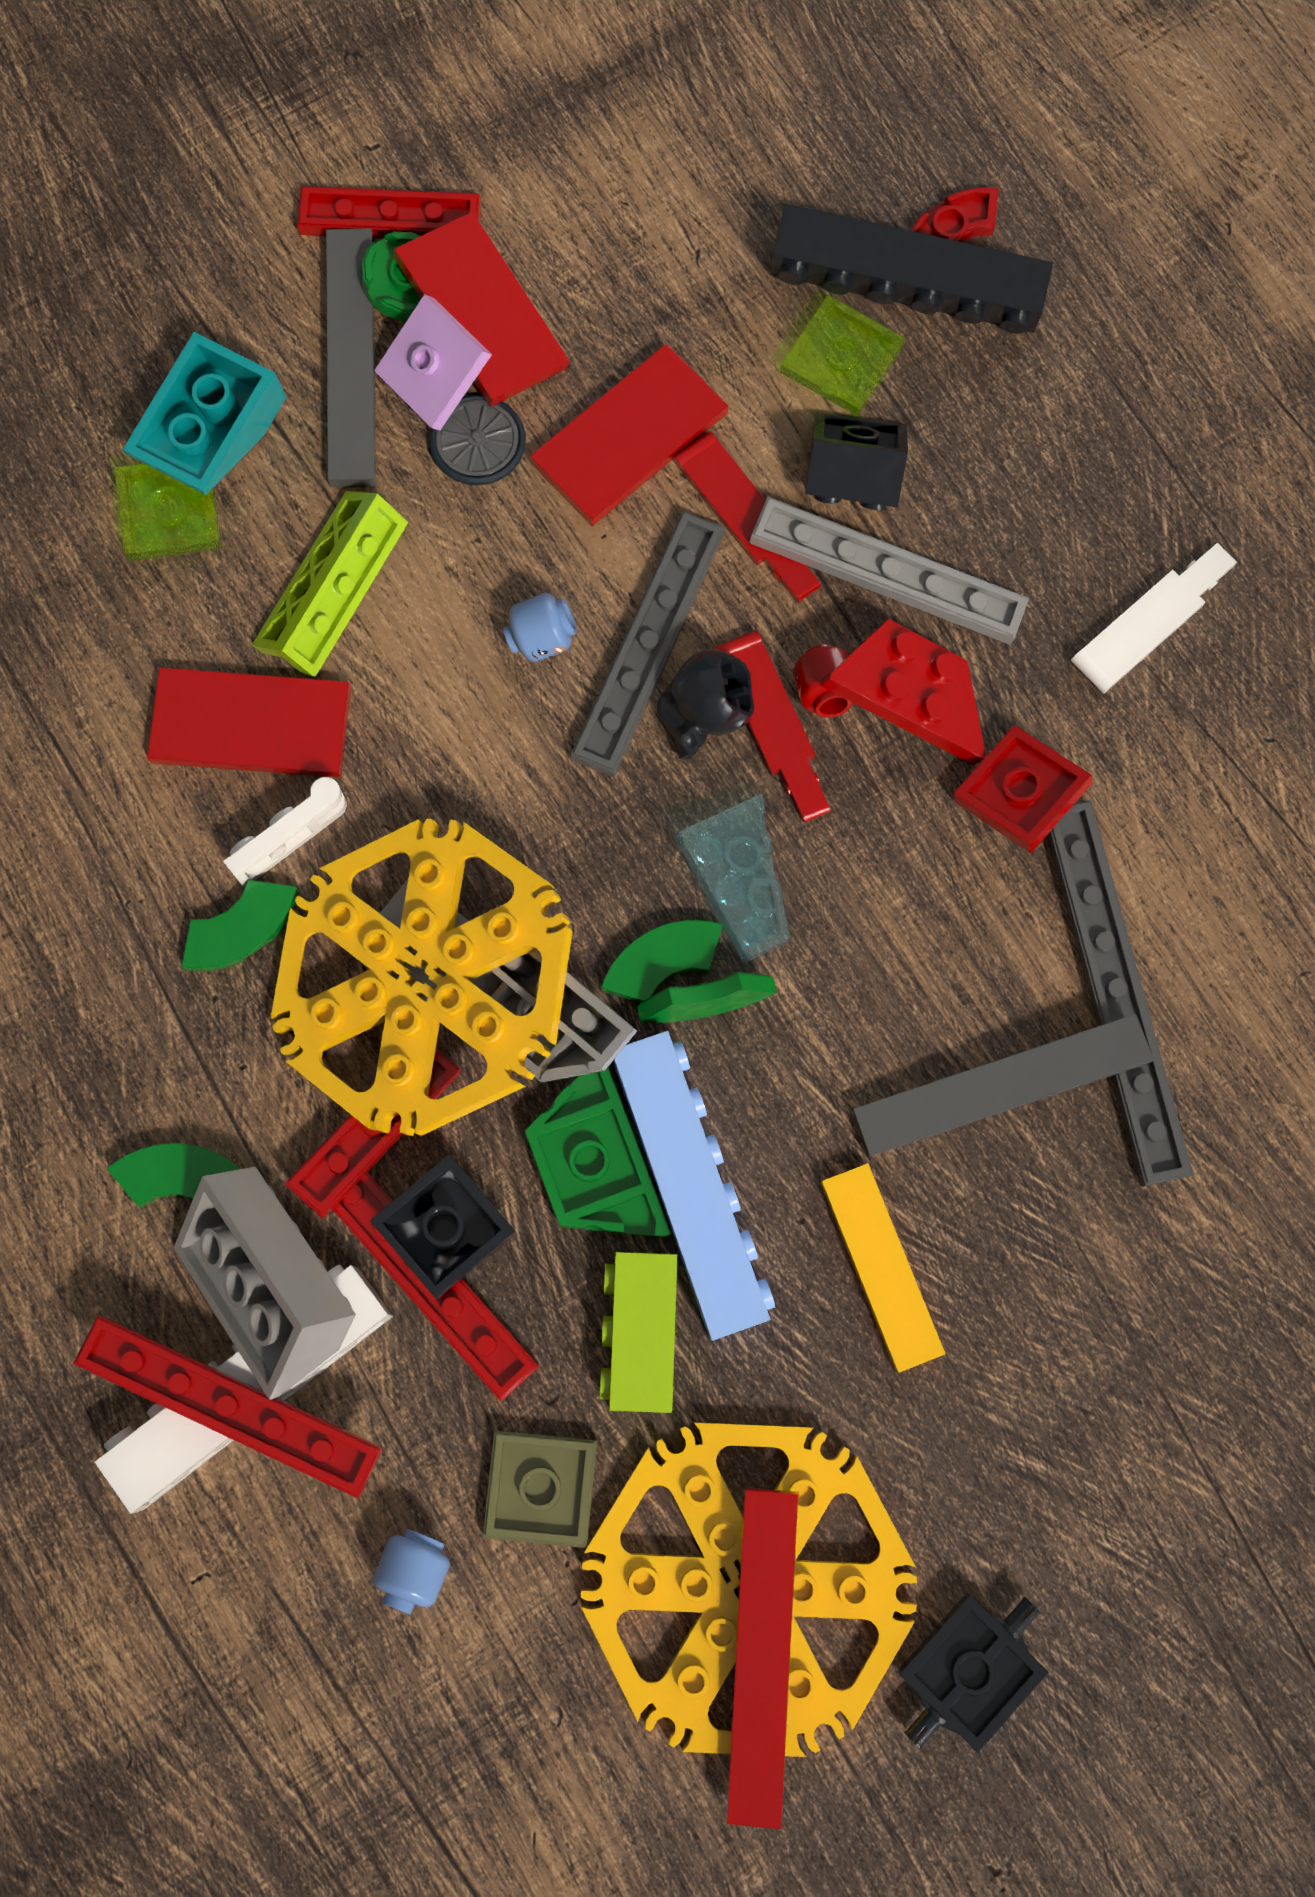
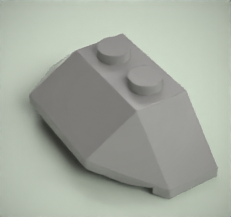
M535 949L470 981L517 1016L527 1015L536 1004L542 964L541 953L538 949ZM567 971L556 1046L550 1043L546 1037L538 1035L537 1040L549 1048L551 1055L549 1058H546L536 1051H532L525 1058V1066L535 1074V1078L540 1082L605 1071L637 1030Z

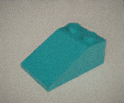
M193 332L122 450L128 456L207 495L265 435L287 396L275 372Z

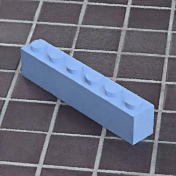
M666 1031L625 1045L613 1060L710 1342L771 1320L767 1310L775 1308V1303L766 1279L757 1281L750 1261L758 1259L757 1252L749 1231L739 1232L733 1213L741 1211L739 1201L732 1183L722 1184L716 1165L724 1163L715 1135L706 1137L699 1118L707 1116L698 1088L689 1090L683 1071L689 1070L690 1065L682 1042L672 1043L670 1034Z

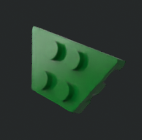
M608 1067L605 1071L579 1075L570 1086L568 1085L555 1098L554 1103L525 1130L559 1226L562 1228L660 1238L670 1236L671 1232Z

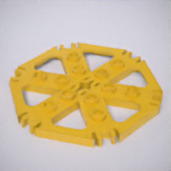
M418 819L319 868L328 874L333 882L329 883L316 875L310 878L319 887L318 898L309 902L298 895L295 899L296 904L308 912L306 917L301 916L298 911L290 907L270 1017L276 1021L272 1026L274 1032L285 1035L294 1031L293 1041L289 1045L280 1048L281 1054L294 1058L285 1062L364 1126L374 1131L377 1130L389 1134L392 1119L400 1115V1133L408 1136H413L414 1133L420 1136L526 1087L517 1082L511 1072L514 1071L518 1075L532 1080L535 1074L525 1066L526 1056L530 1052L536 1051L542 1056L549 1058L551 1052L547 1046L537 1040L538 1035L546 1037L550 1043L556 1046L573 932L568 927L570 920L564 913L556 914L550 918L547 917L548 908L561 901L559 894L554 890H550L555 888L553 885L465 822H463L462 826L456 820H450L448 833L444 837L438 838L439 824L433 819H426L424 823ZM406 853L410 858L411 865L401 926L399 928L356 896L352 891L351 884L358 872L394 854ZM470 857H478L510 879L514 885V893L507 903L455 928L465 860ZM313 934H325L369 968V970L312 998H302L298 992V981L305 943ZM410 946L417 951L416 955L408 950ZM535 949H538L541 953L542 964L536 1004L527 1015L517 1016L470 981ZM406 961L413 967L425 968V973L429 976L428 979L437 985L436 989L427 983L423 984L418 981L414 983L415 977L411 974L412 971L405 967L403 963ZM392 970L399 975L398 979L390 975ZM442 971L447 973L444 977L440 974ZM424 995L428 997L427 1001L423 1000ZM385 1022L375 1082L369 1090L356 1092L324 1066L322 1053ZM441 1023L484 1056L487 1062V1070L480 1080L443 1098L434 1100L428 1097L439 1024Z
M693 1422L700 1431L702 1444L695 1445V1437L691 1430L683 1426L680 1428V1431L685 1438V1447L681 1452H670L662 1438L656 1441L660 1456L666 1460L662 1465L655 1461L648 1447L588 1544L584 1553L596 1552L604 1554L606 1558L604 1562L597 1558H589L582 1562V1569L596 1570L600 1573L602 1583L596 1589H581V1598L587 1601L602 1599L604 1604L594 1607L581 1605V1608L637 1722L643 1710L653 1703L655 1707L646 1716L645 1729L651 1732L659 1719L663 1717L670 1718L674 1722L675 1728L668 1739V1744L673 1748L681 1742L684 1737L685 1728L692 1731L688 1741L681 1748L682 1752L731 1754L732 1730H722L714 1727L709 1721L708 1710L736 1663L739 1596H736L734 1589L740 1585V1580L734 1561L738 1559L741 1565L743 1517L717 1468L716 1459L718 1453L727 1446L779 1448L787 1455L788 1467L774 1490L799 1492L796 1559L831 1500L841 1493L852 1495L857 1500L879 1542V1553L875 1560L870 1563L795 1559L785 1756L806 1757L803 1750L799 1747L797 1734L803 1733L808 1748L817 1753L820 1751V1748L814 1738V1732L819 1725H830L840 1740L844 1737V1728L835 1714L841 1711L847 1718L851 1730L854 1729L915 1622L913 1618L901 1620L893 1618L895 1611L901 1614L916 1612L917 1605L915 1603L898 1601L896 1589L902 1583H917V1576L908 1571L894 1573L893 1568L903 1565L916 1566L858 1456L854 1455L852 1464L843 1473L839 1468L849 1458L850 1450L842 1446L837 1456L833 1459L827 1460L822 1456L820 1448L827 1437L825 1433L820 1431L814 1435L809 1449H805V1440L813 1427ZM664 1486L671 1491L703 1556L629 1553L623 1548L620 1540L622 1530L649 1488ZM724 1567L730 1580L725 1581L719 1569ZM628 1610L700 1613L662 1678L655 1682H649L641 1678L618 1634L617 1621L620 1615ZM794 1617L865 1619L871 1621L876 1626L878 1631L877 1642L850 1687L840 1690L828 1684Z

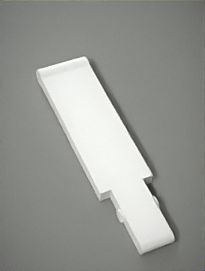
M1216 543L1197 561H1192L1187 566V570L1180 576L1174 570L1170 571L1071 659V662L1105 694L1203 607L1206 602L1200 596L1207 590L1210 591L1218 583L1217 581L1232 569L1237 561Z

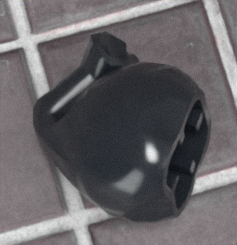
M705 649L697 652L681 666L675 678L660 696L656 710L657 715L674 737L679 759H691L696 754L698 747H701L706 742L708 735L721 736L735 732L745 726L752 717L754 701L751 676L746 664L739 658L718 649Z

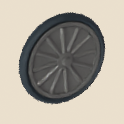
M483 395L463 397L441 430L431 428L429 434L430 452L436 465L448 477L467 485H486L505 478L521 461L526 445L525 429L519 415L505 402L490 407Z

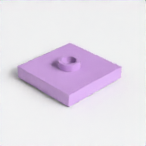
M424 294L374 371L431 428L441 430L492 354L435 298Z

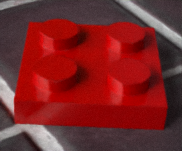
M1014 725L953 794L955 803L1029 853H1032L1092 785V774Z

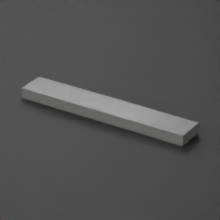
M767 497L750 539V544L1009 645L1015 639L1029 598L771 497Z

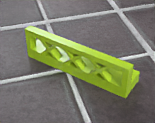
M346 491L252 646L262 654L282 657L303 675L315 678L409 522L378 493ZM355 508H357L353 516L350 518ZM283 629V631H282V633L280 634L279 638L277 639V641H275V639H276L277 636L279 635L280 631Z

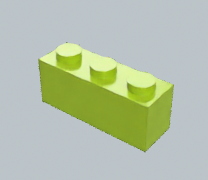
M616 1252L615 1264H605L604 1295H614L613 1316L603 1315L602 1347H612L611 1368H601L600 1399L610 1400L609 1411L672 1413L677 1281L676 1254Z

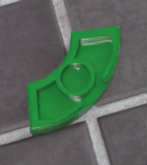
M248 880L241 898L228 911L211 919L190 921L181 967L185 971H214L245 961V958L257 952L268 942L271 943L284 928L288 921L290 907L293 909L295 907V899L299 894L298 888L295 886Z
M686 920L669 923L648 931L628 945L617 957L604 979L601 992L641 1003L652 997L657 988L673 976L687 972L709 973L723 924L702 920Z
M735 972L713 982L693 986L667 987L641 1002L637 1009L640 1023L687 1021L714 1016L751 1005L776 994L777 990L774 978L769 975Z
M181 1143L160 1144L137 1150L117 1160L107 1168L134 1203L141 1208L164 1197L180 1195L193 1199L202 1176L242 1169L219 1153L207 1148Z

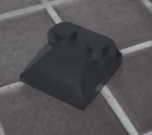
M450 1154L370 1220L436 1300L486 1258L494 1255L516 1232Z

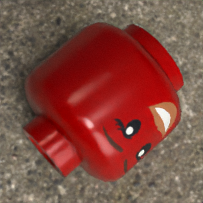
M826 644L815 645L808 649L795 663L793 676L801 704L807 711L820 717L831 718L842 715L851 708L852 702L820 686L822 679L850 654L845 649Z

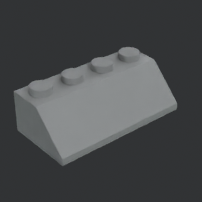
M256 1167L202 1176L174 1245V1250L268 1399H274L286 1392L340 1349L356 1313L353 1311L349 1300L343 1296L326 1271L323 1262L317 1258L300 1233L297 1224L289 1217L277 1199L274 1190L268 1186Z

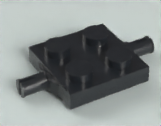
M966 1593L896 1671L917 1692L925 1708L914 1723L904 1731V1734L920 1750L942 1725L944 1728L958 1733L979 1753L1049 1673L1029 1653L1024 1640L1020 1637L1038 1614H1041L1039 1609L1033 1606L1034 1604L1025 1596L1006 1619L1003 1620L988 1613L970 1594Z

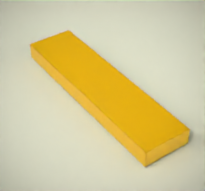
M867 1163L821 1181L820 1184L896 1373L945 1355L869 1164Z

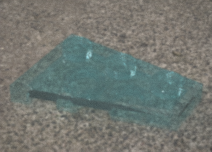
M762 794L679 831L676 836L680 848L743 963L749 962L786 944L790 939L780 884L776 881L771 856L773 848L770 834L767 835L763 815L765 806Z

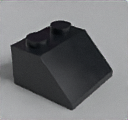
M816 411L805 494L814 495L813 497L817 501L830 504L839 503L841 499L857 501L862 507L871 510H884L887 506L898 507L908 455L907 424Z

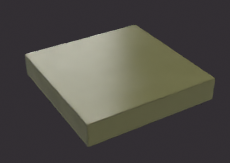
M495 1430L483 1538L587 1548L597 1440Z

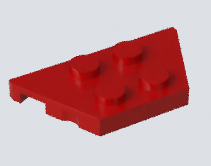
M888 619L873 631L861 645L855 648L841 664L821 681V687L972 765L985 758L986 752L968 661L891 619Z

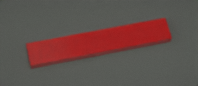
M367 1172L334 1207L333 1211L499 1401L502 1402L540 1366L463 1279L437 1300L370 1222L373 1217L393 1202V1200Z
M97 1315L73 1362L74 1365L357 1499L360 1498L383 1447L279 1398L269 1400L264 1391L102 1315Z
M745 1489L727 1824L781 1829L799 1500V1492Z

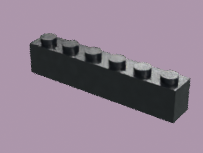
M785 204L772 255L771 275L778 276L783 282L792 285H801L804 282L823 286L826 291L833 294L855 293L867 296L869 300L878 304L896 302L909 305L915 311L923 314L946 313L955 315L958 320L965 323L977 324L986 322L1000 325L1007 332L1020 334L1026 331L1034 333L1043 312L1054 262Z

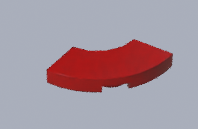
M972 188L948 195L943 202L931 208L927 213L923 212L910 231L958 242H964L975 236H991L995 229L999 188Z

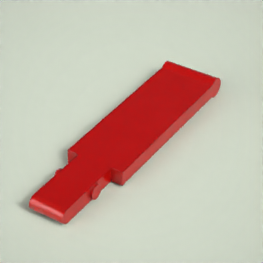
M708 432L673 456L675 465L694 486L754 564L758 566L764 561L771 569L774 578L782 583L797 603L821 587L818 579L806 565L750 544L752 533L766 500L721 445L714 433Z
M754 630L713 647V649H718L739 658L746 664L751 676L754 712L747 725L770 775L781 774L785 782V790L788 796L791 795L802 821L805 823L829 813L831 810L819 785V778L813 772L808 762L814 759L816 754L759 632Z

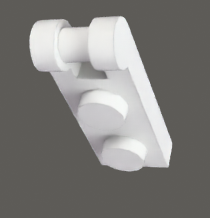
M322 777L312 784L311 796L295 808L287 807L281 810L270 820V827L255 838L254 836H248L242 839L231 849V856L223 862L244 888L248 880L255 881L345 812L347 802L338 783L329 777Z

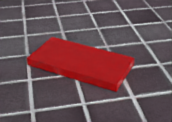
M473 211L394 249V259L420 299H422L424 294L435 298L492 354L474 380L490 407L568 368L570 360Z
M666 343L530 455V461L591 526H594L673 460L674 455L691 445L728 414L729 405Z
M159 668L147 759L152 764L341 778L351 685L349 682Z

